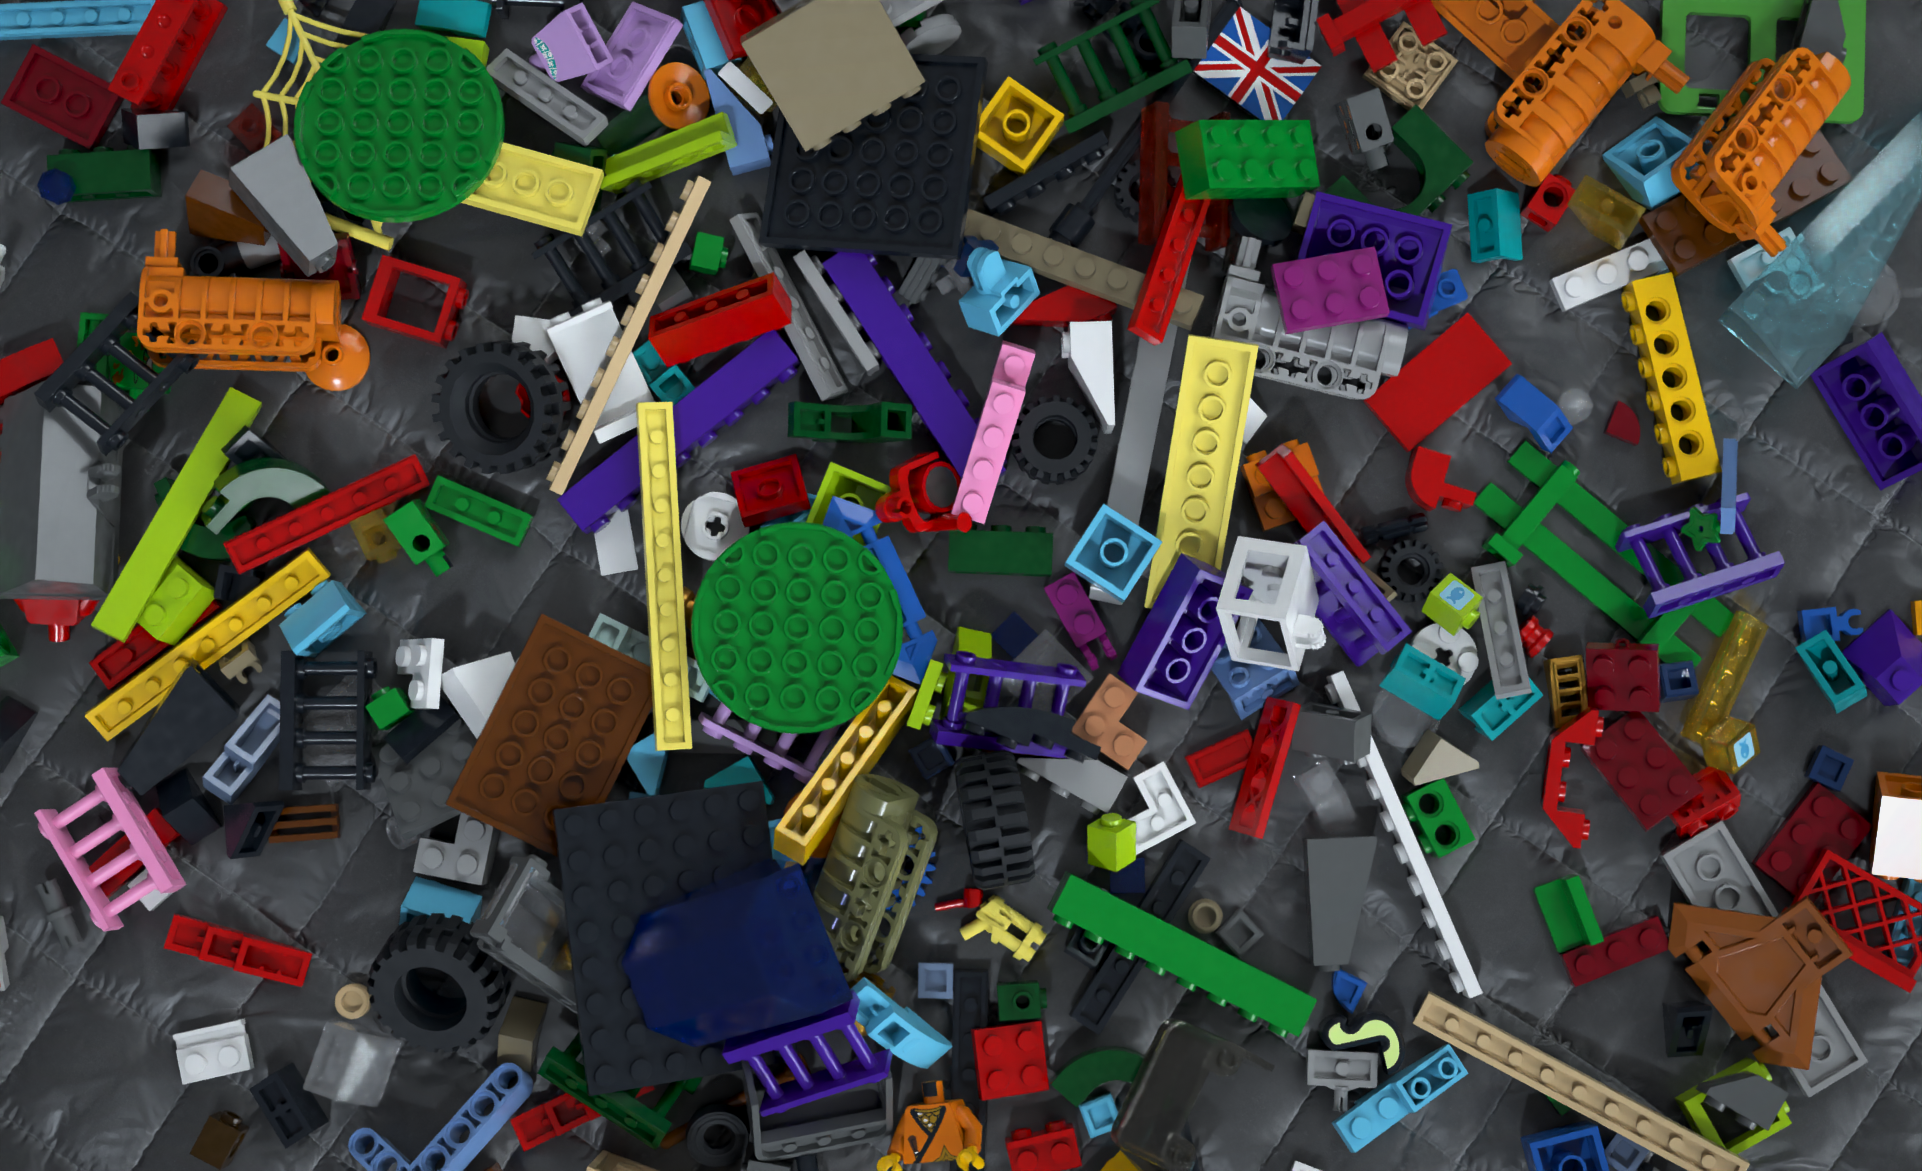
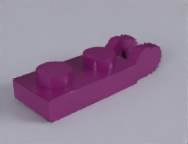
M1074 572L1043 588L1076 649H1080L1092 671L1099 668L1094 653L1090 651L1086 644L1091 640L1099 639L1105 655L1111 661L1118 657L1105 634L1107 631Z

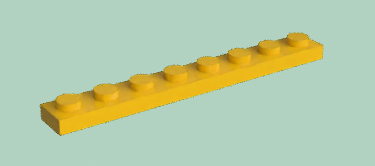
M308 547L88 710L85 717L108 742L161 702L187 661L192 657L204 669L208 668L313 590L321 582L329 578L331 573Z

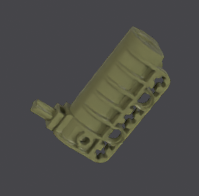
M860 774L855 777L809 907L802 906L792 909L778 900L781 927H783L782 935L783 940L787 942L786 947L788 951L803 963L839 984L855 980L862 971L874 974L884 971L890 965L938 835L937 826L934 821L915 810L920 796L917 792L898 781L874 774ZM923 826L922 832L926 837L918 840L919 833L915 829L916 827ZM916 844L915 848L909 847V845ZM905 855L910 856L914 862L911 874L905 872L902 867ZM899 889L898 895L902 897L901 901L895 902L896 895L892 893L893 890ZM882 917L886 918L891 925L888 936L881 933L879 929ZM877 950L875 957L879 959V962L873 964V957L869 953ZM845 962V967L849 969V972L842 973L843 967L840 965L841 963Z

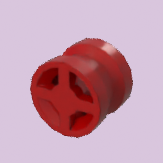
M1534 615L1528 617L1519 626L1525 654L1530 658L1537 655L1554 635V632L1549 628L1540 626L1538 618Z

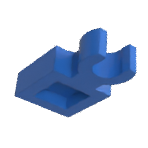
M1836 607L1797 611L1801 644L1824 630H1827L1834 642L1840 641L1839 631L1849 636L1864 632L1863 628H1851L1848 623L1851 616L1861 614L1859 609L1845 610L1838 617Z

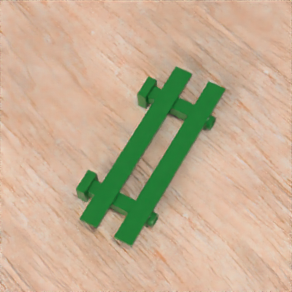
M1525 440L1507 462L1539 489L1522 508L1492 482H1489L1474 500V505L1504 531L1500 535L1498 533L1490 535L1481 546L1498 561H1505L1508 568L1514 566L1523 556L1518 551L1519 547L1523 545L1636 640L1635 644H1659V660L1667 664L1693 660L1695 668L1703 658L1677 638L1674 633L1691 615L1717 638H1720L1737 616L1717 599L1711 598L1649 619L1643 608L1540 522L1557 503L1646 578L1633 549L1617 552L1615 548L1622 530L1628 527V525L1575 482L1580 471L1573 464L1564 460L1557 467ZM1647 543L1646 545L1665 584L1668 583L1670 586L1682 583L1684 578L1679 568L1651 544Z

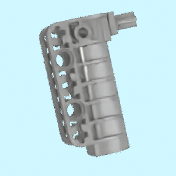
M1242 236L1235 265L1230 264L1227 269L1210 337L1258 344V351L1264 355L1265 363L1261 369L1255 368L1254 376L1342 398L1354 400L1367 399L1376 392L1380 375L1387 377L1398 376L1407 343V324L1377 318L1285 335L1276 293L1264 290L1265 285L1258 284L1261 272L1255 271L1262 241ZM1292 360L1295 367H1308L1306 374L1297 372L1290 375L1289 370L1285 368H1273L1275 362L1286 363ZM1322 366L1328 368L1331 373V380L1327 385H1322L1317 378L1318 371ZM1343 378L1359 379V382L1364 383V387L1357 390V387L1354 385H1342L1341 383Z

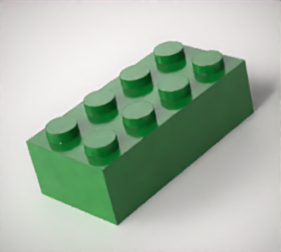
M1198 120L1175 132L1186 200L1296 198L1305 192L1320 187L1310 120Z

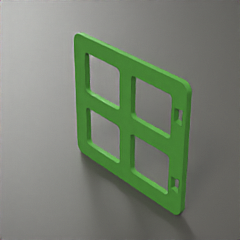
M1661 0L1659 41L1672 50L1667 60L1684 73L1687 15L1745 18L1749 23L1748 65L1764 58L1771 59L1776 63L1777 21H1799L1804 0ZM1838 0L1846 33L1843 47L1847 49L1843 65L1850 75L1851 86L1824 123L1852 124L1863 114L1866 0ZM1760 69V71L1762 72L1761 77L1757 82H1754L1752 84L1756 85L1758 82L1764 80V69ZM1659 82L1658 90L1662 99L1658 101V105L1667 114L1710 116L1716 107L1698 106L1699 96L1717 97L1718 106L1729 90L1689 88L1685 85L1678 94H1675L1663 83ZM1742 91L1740 94V100L1744 106L1750 98L1746 91Z

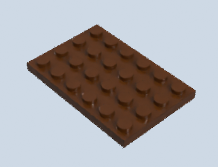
M541 613L445 804L558 857L552 810L605 803L653 706L651 667Z

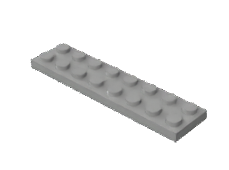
M1722 820L1713 822L1708 825L1707 829L1699 832L1692 838L1688 837L1659 855L1688 904L1772 917L1779 915ZM1822 985L1820 988L1809 1070L1787 1067L1803 1095L1808 1098L1868 1063ZM1771 1024L1764 1028L1771 1037L1777 1034V1031Z

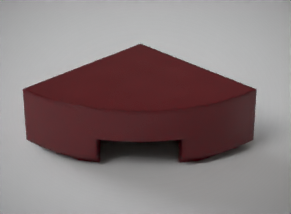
M1618 400L1614 404L1603 433L1636 446L1640 440L1639 421L1632 409Z

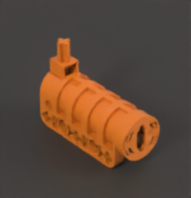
M1582 0L1502 95L1485 123V131L1489 137L1485 142L1486 151L1502 170L1519 182L1532 187L1539 186L1632 73L1639 76L1648 72L1650 74L1645 79L1646 81H1649L1654 76L1675 94H1678L1690 80L1689 76L1667 60L1672 50L1659 40H1656V36L1647 22L1620 0H1600L1604 3L1602 10L1593 6V3H1596L1598 0ZM1579 26L1584 29L1580 37L1575 34ZM1561 44L1566 47L1562 55L1557 52ZM1552 59L1554 64L1546 73L1543 69H1545V67L1549 64V62ZM1536 78L1541 81L1537 88L1532 85ZM1518 96L1523 100L1519 106L1514 102ZM1508 111L1512 113L1509 118L1505 116ZM1498 123L1500 126L1497 129H1495V126Z

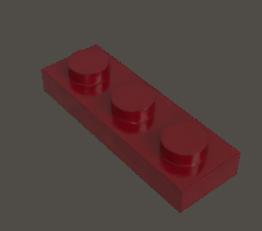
M1654 915L1604 935V942L1593 946L1583 944L1559 953L1571 985L1577 987L1669 950V941L1659 917Z

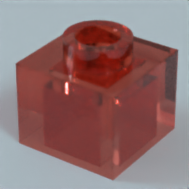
M251 103L227 127L254 154L264 146L266 120L265 114ZM273 123L271 126L270 144L282 135ZM253 124H255L254 130L251 132H247V130Z

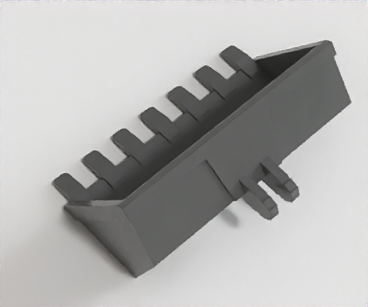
M43 381L15 396L5 398L4 406L0 407V424L3 423L2 434L0 435V599L105 601L118 579L123 446L117 451L112 449L105 456L100 452L96 443L101 435L65 407L56 406L49 413L40 406L34 393L45 382ZM77 384L72 389V396L110 425L125 411V409L95 386Z

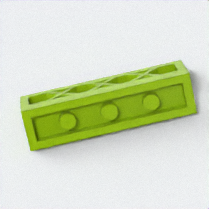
M720 112L607 158L606 176L603 178L600 188L619 194L623 192V188L638 179L644 184L647 181L654 180L736 147L737 143L728 115Z

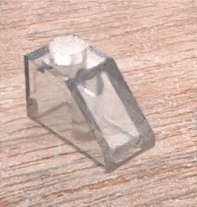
M1320 760L1291 777L1327 837L1357 820L1348 796L1327 760Z

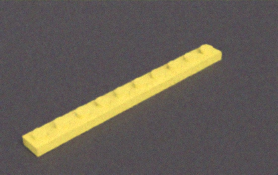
M641 402L636 404L655 751L692 749L673 404L672 402Z

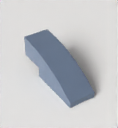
M267 694L224 745V752L202 777L203 787L229 805H233L280 741V702Z

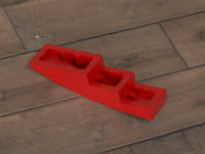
M177 913L173 915L163 947L164 949L196 956L199 960L231 967L234 971L299 987L303 986L312 957L311 952Z
M653 1085L642 1087L635 1099L654 1090ZM565 1092L509 1119L523 1152L602 1115Z

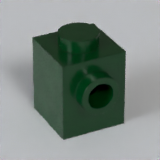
M1038 980L997 983L999 1021L1041 1018V1009H1047L1046 988H1039Z

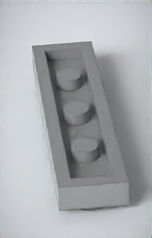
M507 48L486 67L494 83L499 88L585 147L609 125L604 114Z
M805 250L793 257L795 264L867 375L870 376L878 371L880 367L876 360L881 358V355L871 340L865 343L858 332L863 328L853 312L846 314L840 303L844 301V298L833 283L828 286L821 275L826 273L819 259L816 255L810 258Z
M1501 561L1472 567L1471 572L1475 592L1483 597L1478 608L1481 613L1480 618L1495 696L1497 699L1532 693L1506 562Z

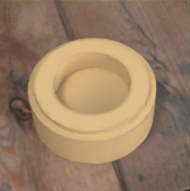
M351 983L338 991L335 997V1007L341 1016L348 1019H356L365 1015L370 1010L371 1003L369 999L372 995H369L366 986L359 983Z

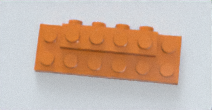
M1431 0L1437 12L1514 81L1560 27L1534 3L1536 0Z

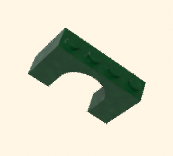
M1416 104L1391 130L1394 137L1393 143L1411 160L1417 169L1420 181L1419 192L1416 199L1409 205L1391 210L1420 216L1426 209L1433 213L1446 200L1442 194L1450 186L1455 190L1459 188L1471 176L1467 170L1474 162ZM1344 175L1324 192L1375 205Z

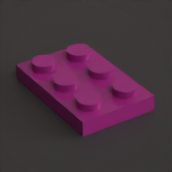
M1375 247L1277 263L1271 267L1285 335L1387 317L1390 313Z

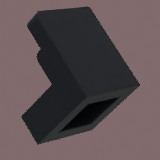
M219 564L214 598L232 602L237 601L264 580L265 572L250 569L242 574H238L234 566Z

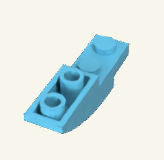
M865 977L849 990H854L860 999L856 1020L865 1027L867 1035L885 1049H890L894 1055L917 1067L928 1069L953 1047L949 1040L906 1006L903 1009Z
M1445 1044L1404 1068L1354 1102L1355 1106L1334 1120L1332 1125L1349 1151L1356 1153L1407 1114L1417 1112L1466 1076L1468 1072L1450 1044Z

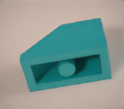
M1827 630L1795 647L1815 683L1836 714L1867 697L1865 685Z

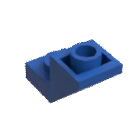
M1516 374L1494 398L1507 418L1512 422L1527 427L1541 449L1552 453L1573 429L1560 407L1519 374Z

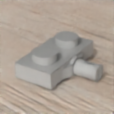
M1306 1048L1305 1083L1307 1085L1326 1086L1333 1089V1111H1348V1090L1351 1091L1359 1087L1377 1088L1378 1053L1376 1051H1333L1332 1049Z

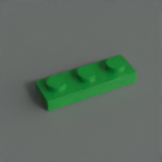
M437 475L424 505L428 509L520 548L534 516L439 475Z

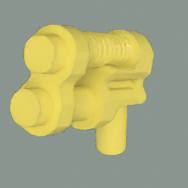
M992 895L988 902L985 901L979 906L980 909L976 912L977 919L959 928L965 941L986 930L988 933H991V942L994 944L1000 942L1014 952V958L1019 961L1023 958L1027 962L1031 960L1036 950L1030 947L1031 944L1035 942L1040 946L1047 936L1041 930L1043 928L1042 925L1037 922L1033 923L1027 917L1025 918L1024 915L1019 914V912L1005 904V900L998 895ZM1011 923L1027 933L1022 941L1007 931Z

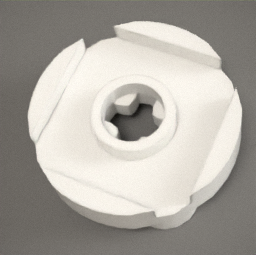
M709 492L704 494V496L698 497L695 501L693 500L686 507L681 519V532L687 546L694 554L709 561H715L729 546L749 534L751 526L744 528L737 499L722 492ZM719 517L721 518V524L725 526L724 532H718L717 536H711V530L706 528L708 522H714L715 518Z
M1435 623L1422 628L1411 640L1410 646L1432 659L1437 657L1435 651L1437 648H1440L1442 651L1448 650L1451 656L1448 658L1450 663L1446 667L1465 677L1464 684L1470 680L1478 667L1479 660L1476 645L1464 629H1461L1453 636Z

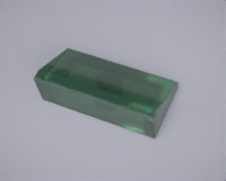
M645 94L637 100L631 112L628 110L621 112L609 121V125L595 138L602 148L608 149L607 155L612 157L632 149L664 124L655 116L649 103L648 94Z

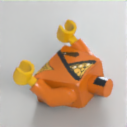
M942 1080L922 1082L924 1102L906 1107L893 1134L887 1155L881 1157L877 1163V1170L887 1171L889 1167H892L891 1171H903L898 1163L902 1160L904 1164L956 1160L957 1165L963 1171H969V1164L972 1161V1165L978 1170L982 1169L984 1160L978 1155L981 1151L982 1141L981 1123L970 1108L965 1106L963 1099H944Z

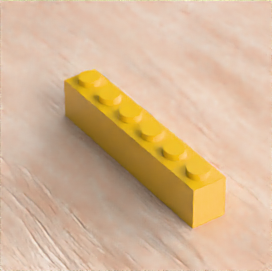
M894 676L889 678L878 697L855 717L779 822L774 832L773 849L804 866L843 811L855 777L860 774L870 773L909 718L916 700L917 689Z

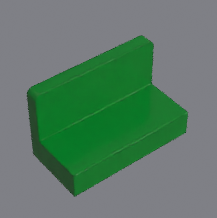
M1568 874L1534 887L1533 892L1557 952L1562 953L1583 944L1593 946L1604 942L1579 875Z

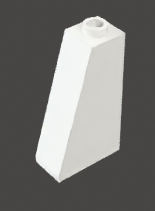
M510 651L452 668L441 676L442 690L476 739H478L515 665Z

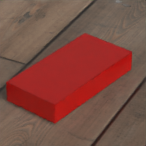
M1248 729L1184 757L1198 788H1202L1247 767L1254 743Z

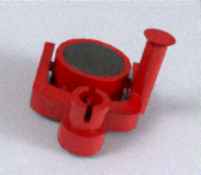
M938 451L919 453L890 470L889 482L891 492L881 496L875 506L876 515L882 522L891 523L902 520L903 525L910 533L960 530L966 533L972 527V518L967 512H961L958 516L951 514L960 485V477L949 463L943 461L930 462L939 458ZM918 513L932 515L923 520Z

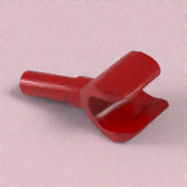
M964 888L963 899L935 903V910L937 912L957 907L976 908L983 902V890L979 888Z

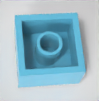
M1103 504L1064 566L1123 603L1162 544V541Z

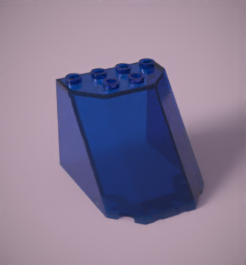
M769 858L640 915L633 938L621 961L624 972L630 979V986L637 1004L643 1011V1018L647 1028L693 1047L821 1014L853 999L798 862Z

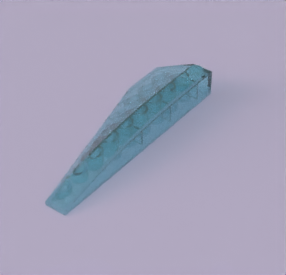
M1922 110L1786 247L1717 320L1795 389L1844 341L1922 199Z

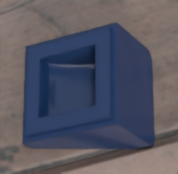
M1693 660L1659 664L1660 703L1693 699L1699 694Z

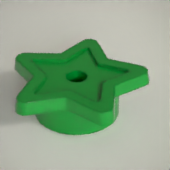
M1694 506L1690 509V522L1681 528V532L1692 538L1696 551H1702L1707 542H1721L1719 537L1720 524L1717 520V513L1703 514Z

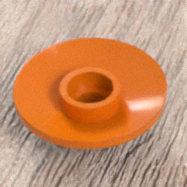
M671 62L658 68L650 79L648 86L649 103L655 116L664 125L678 130L705 119L710 106L709 90L703 77L693 67L680 62ZM671 94L676 97V104L673 102Z
M341 324L340 342L323 341L321 364L313 371L305 373L314 384L322 389L329 391L350 389L364 378L369 369L371 360L369 345L362 334L356 329ZM331 350L338 351V358L335 361L328 360V353ZM309 352L302 355V362L307 363L309 357H315V354Z

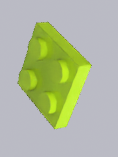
M930 659L907 726L921 730L923 724L930 725L936 706L930 704L934 692L941 694L948 673L942 671L943 663Z

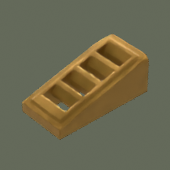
M1582 655L1543 660L1554 728H1561L1577 716L1562 717L1561 710L1578 708L1580 714L1588 708ZM1572 668V674L1560 676L1557 674V669ZM1574 680L1575 687L1559 690L1558 683ZM1576 694L1577 701L1560 703V696Z

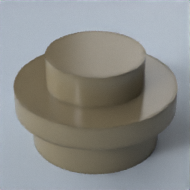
M1203 898L1195 901L1190 906L1188 921L1197 932L1211 933L1221 925L1223 914L1220 906L1215 901Z

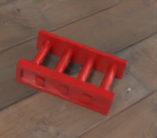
M156 0L107 90L132 103L130 108L173 111L228 7L217 0Z

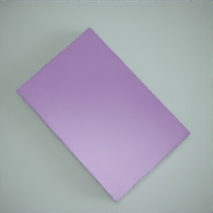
M632 2L606 44L614 61L592 73H588L580 87L593 96L631 112L683 27V24L674 17Z

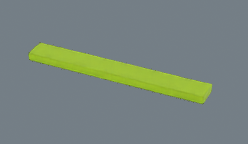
M232 387L229 388L93 620L92 628L123 643L126 642L216 487L214 481L224 473L231 461L224 455L221 449L245 425L250 428L262 407V402Z

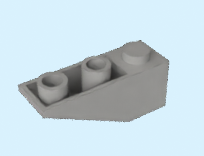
M1018 758L1016 761L1022 765L1020 773L1036 782L1040 776L1052 782L1049 789L1065 798H1068L1070 793L1081 798L1082 802L1079 806L1097 816L1100 810L1106 813L1110 811L1128 778L1099 760H1084L1083 764L1071 759Z

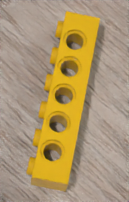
M1669 272L1631 281L1623 287L1624 292L1621 294V300L1624 310L1629 312L1631 317L1630 337L1632 343L1638 346L1640 354L1638 369L1641 377L1646 378L1649 390L1646 392V401L1649 410L1654 411L1657 422L1654 426L1655 437L1658 444H1662L1665 458L1662 460L1666 477L1671 478L1672 485L1720 473L1722 470L1673 274ZM1647 306H1652L1658 311V321H1652L1647 317ZM1655 339H1661L1665 342L1667 346L1666 354H1660L1656 351L1654 347ZM1664 371L1674 376L1675 385L1673 388L1664 384L1662 380ZM1673 404L1678 405L1683 411V419L1681 421L1674 419L1671 415V406ZM1681 437L1690 441L1692 446L1690 454H1685L1681 451L1679 447Z

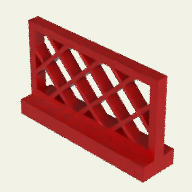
M1824 848L1790 906L1806 895L1821 891L1825 909L1819 911L1823 916L1827 915L1830 925L1852 950L1853 955L1849 959L1911 993L1917 983L1913 978L1922 964V942L1920 946L1918 944V941H1922V934L1916 935L1912 918L1922 915V903ZM1829 860L1840 865L1843 879L1825 883L1823 870ZM1848 870L1855 873L1856 876L1849 877ZM1817 880H1818L1819 885L1814 887V885L1816 884V882H1817ZM1861 880L1869 881L1873 896L1856 901L1851 883ZM1845 885L1849 903L1832 907L1827 889ZM1878 887L1887 893L1880 894ZM1893 897L1900 899L1903 914L1886 918L1881 900ZM1875 902L1879 920L1862 924L1858 907ZM1908 904L1917 910L1910 912ZM1851 909L1855 926L1843 930L1837 928L1834 913ZM1905 920L1909 937L1892 942L1888 924ZM1881 926L1885 944L1870 947L1867 945L1864 930ZM1857 932L1859 940L1850 934ZM1911 943L1914 956L1908 966L1905 967L1897 962L1894 948ZM1887 950L1889 957L1884 955L1880 951Z

